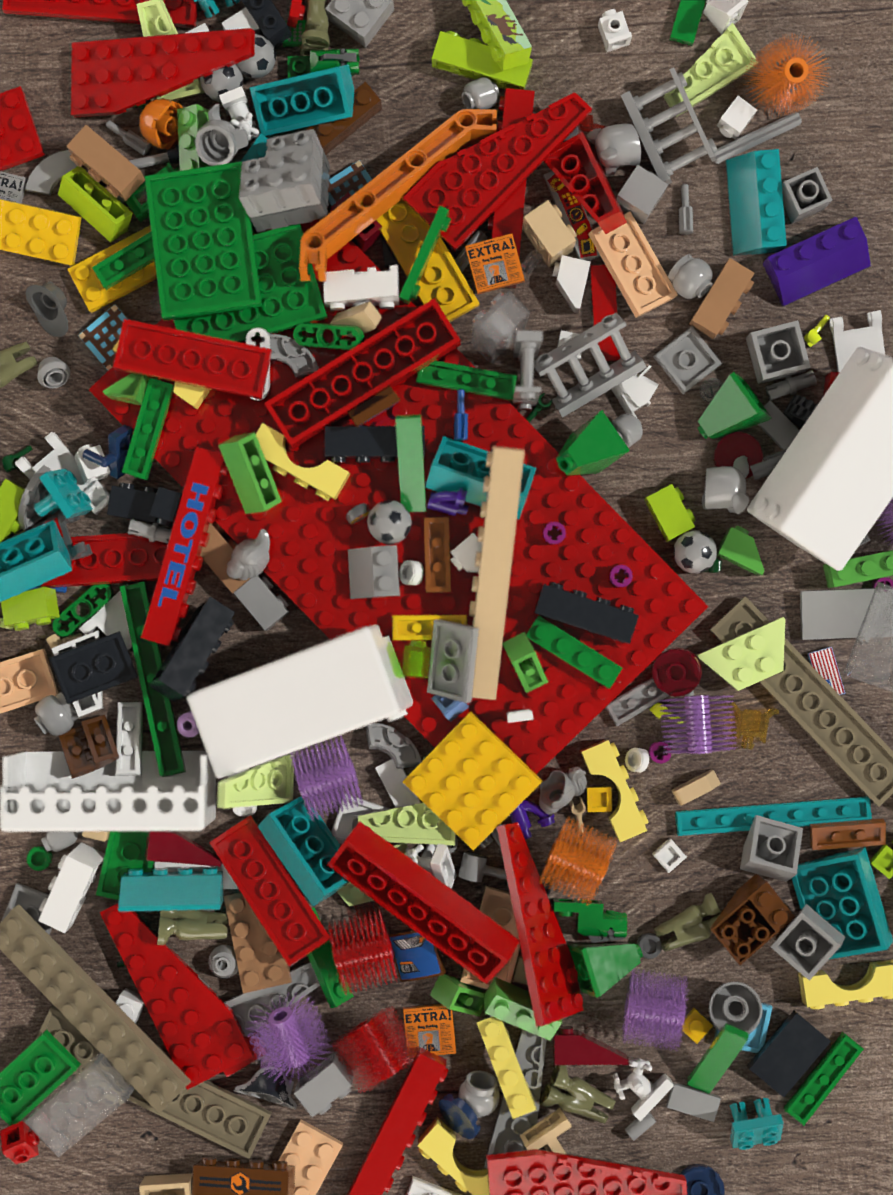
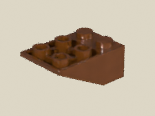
M755 874L736 891L710 927V930L740 966L790 923L795 916L769 883Z

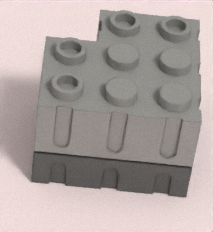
M314 129L267 139L266 157L242 162L239 199L257 232L287 227L292 224L307 223L317 219L321 220L328 215V171H330V164Z

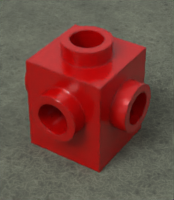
M24 1121L0 1130L3 1155L12 1160L16 1165L27 1162L30 1158L39 1155L37 1144L40 1143L38 1133L36 1130H32Z

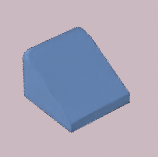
M438 695L431 698L449 721L454 720L469 707L467 703Z

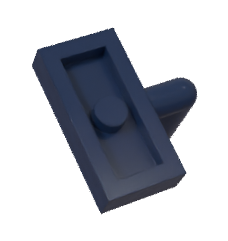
M123 425L108 435V455L103 457L86 449L82 454L83 458L101 467L110 465V476L119 479L126 474L122 473L132 439V428Z

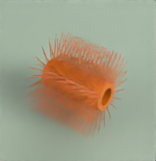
M793 33L791 49L790 43L788 46V39L786 37L787 43L785 41V47L781 41L779 44L777 42L778 48L774 46L766 54L764 51H761V55L765 59L763 61L758 58L755 59L757 62H754V64H758L756 67L758 69L752 72L763 77H754L750 80L762 81L753 83L759 87H756L755 90L753 89L749 93L761 88L766 89L755 98L757 99L764 95L756 104L762 99L766 104H769L772 100L773 110L775 109L774 104L778 106L776 108V112L778 109V117L779 113L781 115L782 105L783 109L785 106V116L787 114L786 110L788 111V105L789 110L791 107V112L793 113V103L796 106L802 103L804 106V101H806L808 105L809 97L806 95L810 94L813 97L811 93L816 94L817 91L814 92L812 90L819 83L811 80L823 78L808 75L825 76L813 74L819 73L813 71H821L816 70L822 68L815 65L819 64V62L821 63L822 60L810 65L807 64L820 52L809 58L808 56L813 51L811 50L809 53L807 49L802 51L800 43H798V46L797 40L795 43Z
M571 821L572 823H563L564 826L559 831L560 834H558V838L554 841L548 854L547 863L543 868L544 870H542L540 880L552 878L545 880H549L550 883L561 881L555 883H559L560 886H564L568 890L570 888L578 893L580 891L585 895L595 896V890H597V887L599 888L598 884L602 883L610 863L609 860L613 856L612 851L615 848L609 845L611 843L603 838H601L603 841L595 837L597 835L591 831H576L583 830L578 826L570 828L573 826L568 825H574V821ZM573 892V893L576 894L577 896H579V897L585 899V898L582 897L581 895H578L577 893Z

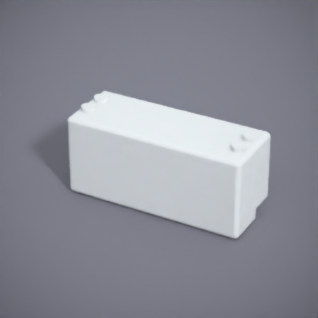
M858 347L747 508L748 513L799 548L838 571L844 568L893 497V358L863 347Z
M377 625L361 628L187 695L190 709L217 778L226 776L229 778L248 770L250 767L387 718L388 722L408 714L406 709L413 705L412 696L390 637H383Z
M63 751L19 752L3 757V786L0 787V829L4 832L200 831L216 818V776L206 751H182L186 772L171 776H160L155 751H142L141 776H116L115 760L98 770L73 779L71 778Z

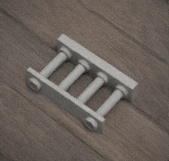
M674 67L669 69L674 79L640 97L638 95L633 97L631 92L628 91L621 95L658 178L668 185L673 183L670 178L674 174L673 171L706 154L714 162L717 160L714 153L718 152L713 139L707 140L684 90V87L688 84L683 73L677 74ZM676 88L679 89L684 101L650 119L648 117L643 119L640 110L644 109V105ZM686 110L689 111L694 123L660 141L658 139L653 141L650 132L653 131L654 127ZM696 132L699 133L704 145L671 162L666 161L663 163L660 154L663 153L665 148Z
M617 312L604 317L598 324L549 353L540 355L534 361L533 367L540 376L548 375L557 393V397L552 399V403L562 418L647 368L643 359L636 351L629 352L619 332L620 329L627 325ZM608 336H611L621 357L620 360L611 365H608L598 345V342ZM588 348L600 369L598 373L587 378L576 356ZM566 361L569 362L579 382L569 390L565 389L555 369Z
M517 330L513 358H518L520 362V386L515 387L512 405L517 406V410H531V406H536L541 394V387H533L534 358L537 359L543 331Z

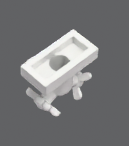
M242 86L219 95L227 116L230 115L232 119L229 123L237 129H245L248 141L253 138L257 139L260 135L259 130L255 128V121H252L253 115L248 110L250 106Z
M421 844L417 845L415 849H405L406 856L410 857L415 863L452 889L457 875L447 845L438 844L435 850L434 845L426 844L422 857L418 856V853L424 848Z
M629 1057V1066L634 1067V1070L624 1080H619L617 1072L614 1073V1089L619 1094L621 1100L625 1099L623 1090L629 1088L640 1098L631 1107L633 1115L641 1121L669 1092L674 1084L665 1073L652 1084L642 1075L644 1069L652 1071L650 1062L640 1058Z

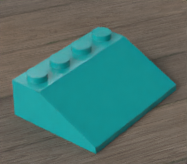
M866 847L842 851L798 864L797 874L792 877L800 909L807 904L845 936L842 945L830 959L883 951L889 948L893 943V938Z

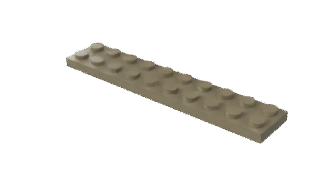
M744 596L709 630L721 643H725L770 623V621ZM785 638L783 671L759 681V683L877 807H880L893 794V751Z
M19 904L8 913L0 923V950L160 1114L191 1080Z
M55 1006L50 1008L36 1038L47 1029L81 1063L80 1067L73 1074L250 1159L271 1116V1111L206 1080L189 1090L185 1087L159 1114Z

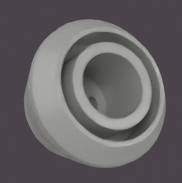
M47 357L39 364L37 379L44 387H61L70 377L69 366L57 357Z
M220 945L210 953L208 964L214 975L220 978H230L238 973L233 946Z

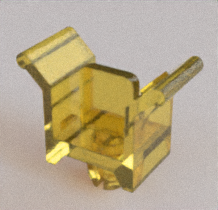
M727 703V706H735L731 709L735 711L733 719L735 723L732 726L736 728L731 729V732L737 733L730 734V737L734 736L736 737L735 739H739L743 735L740 745L744 749H753L754 737H756L758 742L766 743L769 718L778 714L779 710L771 708L764 714L760 711L744 709L742 712L736 703Z

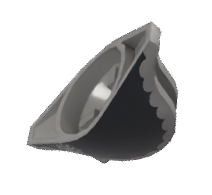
M270 1067L271 1069L268 1071L265 1068L260 1069L252 1076L249 1082L236 1086L234 1092L260 1098L294 1110L297 1107V1104L290 1096L294 1082L287 1080L284 1072L276 1079L280 1071L276 1070L272 1076L271 1072L274 1067Z

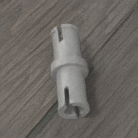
M810 370L795 377L788 376L783 381L765 386L769 400L772 401L787 394L795 395L799 390L817 385L816 377L813 375L814 372Z
M134 519L131 520L128 528V534L148 538L150 542L160 541L168 543L172 532L171 529L160 527L158 523L148 524Z

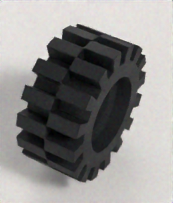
M794 395L783 413L789 420H792V423L802 428L818 404L808 400L806 397Z

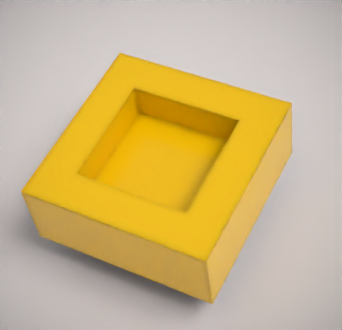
M611 786L586 787L587 812H612Z
M693 1008L684 1018L681 1030L683 1028V1032L698 1044L713 1025Z

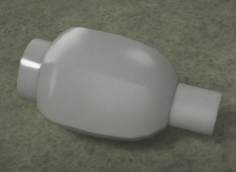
M47 831L46 837L41 840L47 852L51 850L59 852L75 843L78 834L83 831Z

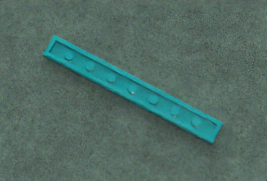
M867 796L675 811L677 836L749 831L756 815L797 827L810 826V824L872 819L870 798Z

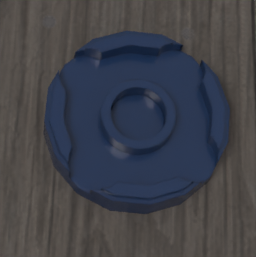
M447 1094L440 1100V1112L456 1133L464 1138L473 1139L480 1132L481 1126L476 1124L478 1120L477 1115L463 1099L459 1097L454 1099L453 1094Z
M694 1164L683 1169L680 1175L685 1176L687 1181V1195L725 1194L724 1183L721 1177L710 1166Z

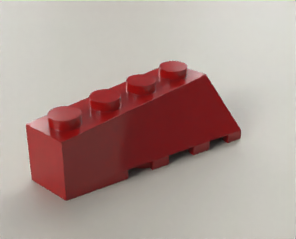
M583 132L560 144L544 160L547 166L599 224L605 234L627 223L592 146Z

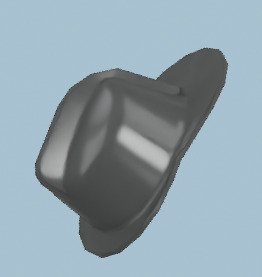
M51 281L46 282L42 286L38 284L29 286L25 293L26 299L43 329L54 337L64 336L68 331V320L64 312L67 298L64 292Z

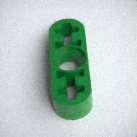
M302 323L297 325L293 332L295 341L301 346L353 349L364 342L363 331L359 327L352 325ZM326 329H330L334 334V340L331 343L326 342L323 337ZM306 330L308 333L316 332V337L306 338V336H302V331ZM352 333L353 336H356V341L341 339V335Z
M99 584L93 585L60 614V618L54 619V632L59 636H71L113 598L114 592L111 586ZM98 588L106 589V598H98L94 602L98 605L95 608L93 602L88 600L87 597L90 596L91 599H94L98 595ZM80 603H86L90 608L88 615L85 617H81L77 613V607ZM70 612L74 618L80 621L78 624L76 621L69 623V631L60 630L62 626L60 621H68L72 618L69 615Z

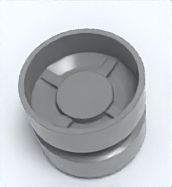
M729 982L720 986L713 993L709 1004L710 1018L719 1032L725 1024H728L750 1034L757 1028L761 1020L762 1003L758 994L750 986L740 982Z

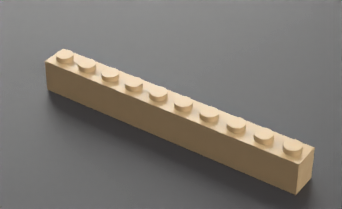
M493 446L492 452L487 451L486 466L490 467L489 477H484L483 492H487V501L481 503L480 517H485L484 527H479L477 542H482L481 552H476L475 567H479L478 577L473 576L472 591L476 592V599L470 602L469 616H474L472 627L479 628L472 698L496 700L524 450L519 448Z

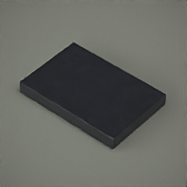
M120 631L49 658L67 705L138 678Z
M793 1010L748 1063L747 1067L782 1097H785L831 1041Z

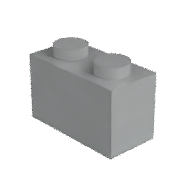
M258 575L247 581L234 594L262 628L268 631L289 613L286 608L289 604L281 594L278 596L274 594L271 590L274 586L265 575L262 578Z

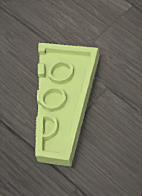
M150 0L136 4L143 37L178 34L163 0ZM197 78L189 85L161 97H156L157 99L164 98L175 101L204 94Z
M733 23L683 75L688 84L684 87V90L692 107L755 68L752 65H755L754 62H757L756 58ZM678 88L664 95V99L670 108L684 101Z
M289 753L219 781L218 807L233 808L282 804L293 801L294 765L292 764L294 762H292L291 755L294 754Z
M424 802L358 816V822L361 821L388 842L455 846L456 833Z

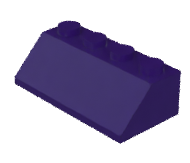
M857 217L767 257L762 263L782 307L871 266L867 238Z

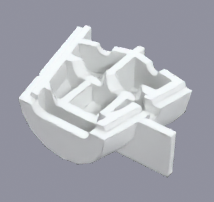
M650 365L641 374L637 373L611 389L626 414L636 417L634 413L636 410L644 405L648 407L651 404L649 400L659 384L643 376L651 368Z

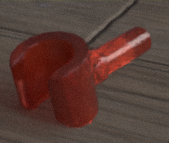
M588 115L580 123V129L583 132H591L597 128L603 129L607 127L593 123L592 115Z

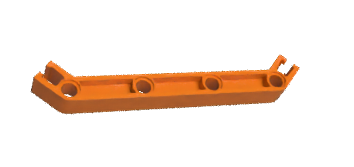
M462 109L305 232L301 238L299 269L301 281H310L311 275H308L307 266L311 263L316 264L315 271H318L319 281L326 282L327 259L402 200L437 162L443 159L446 160L470 144H477L480 140L496 133L497 110Z

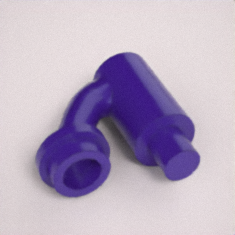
M460 487L459 492H431L427 508L456 516V513L466 515L469 506L464 505L468 491H464Z
M523 800L509 815L512 823H519L525 840L532 837L529 830L532 825L526 811H530L540 818L537 822L541 827L555 823L554 814H546L538 805L528 800Z

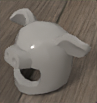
M215 104L208 112L209 121L198 130L195 138L198 156L210 166L227 164L239 149L248 146L246 130L237 129L229 122L221 120L219 104Z
M616 124L603 129L597 128L587 134V139L594 144L596 158L601 164L605 175L614 176L617 168L623 165H640L641 145L637 131L632 124Z
M746 456L736 458L733 467L721 466L706 469L705 489L702 496L703 509L727 508L730 513L740 514L747 508L749 498L746 496L745 478L749 474V465Z

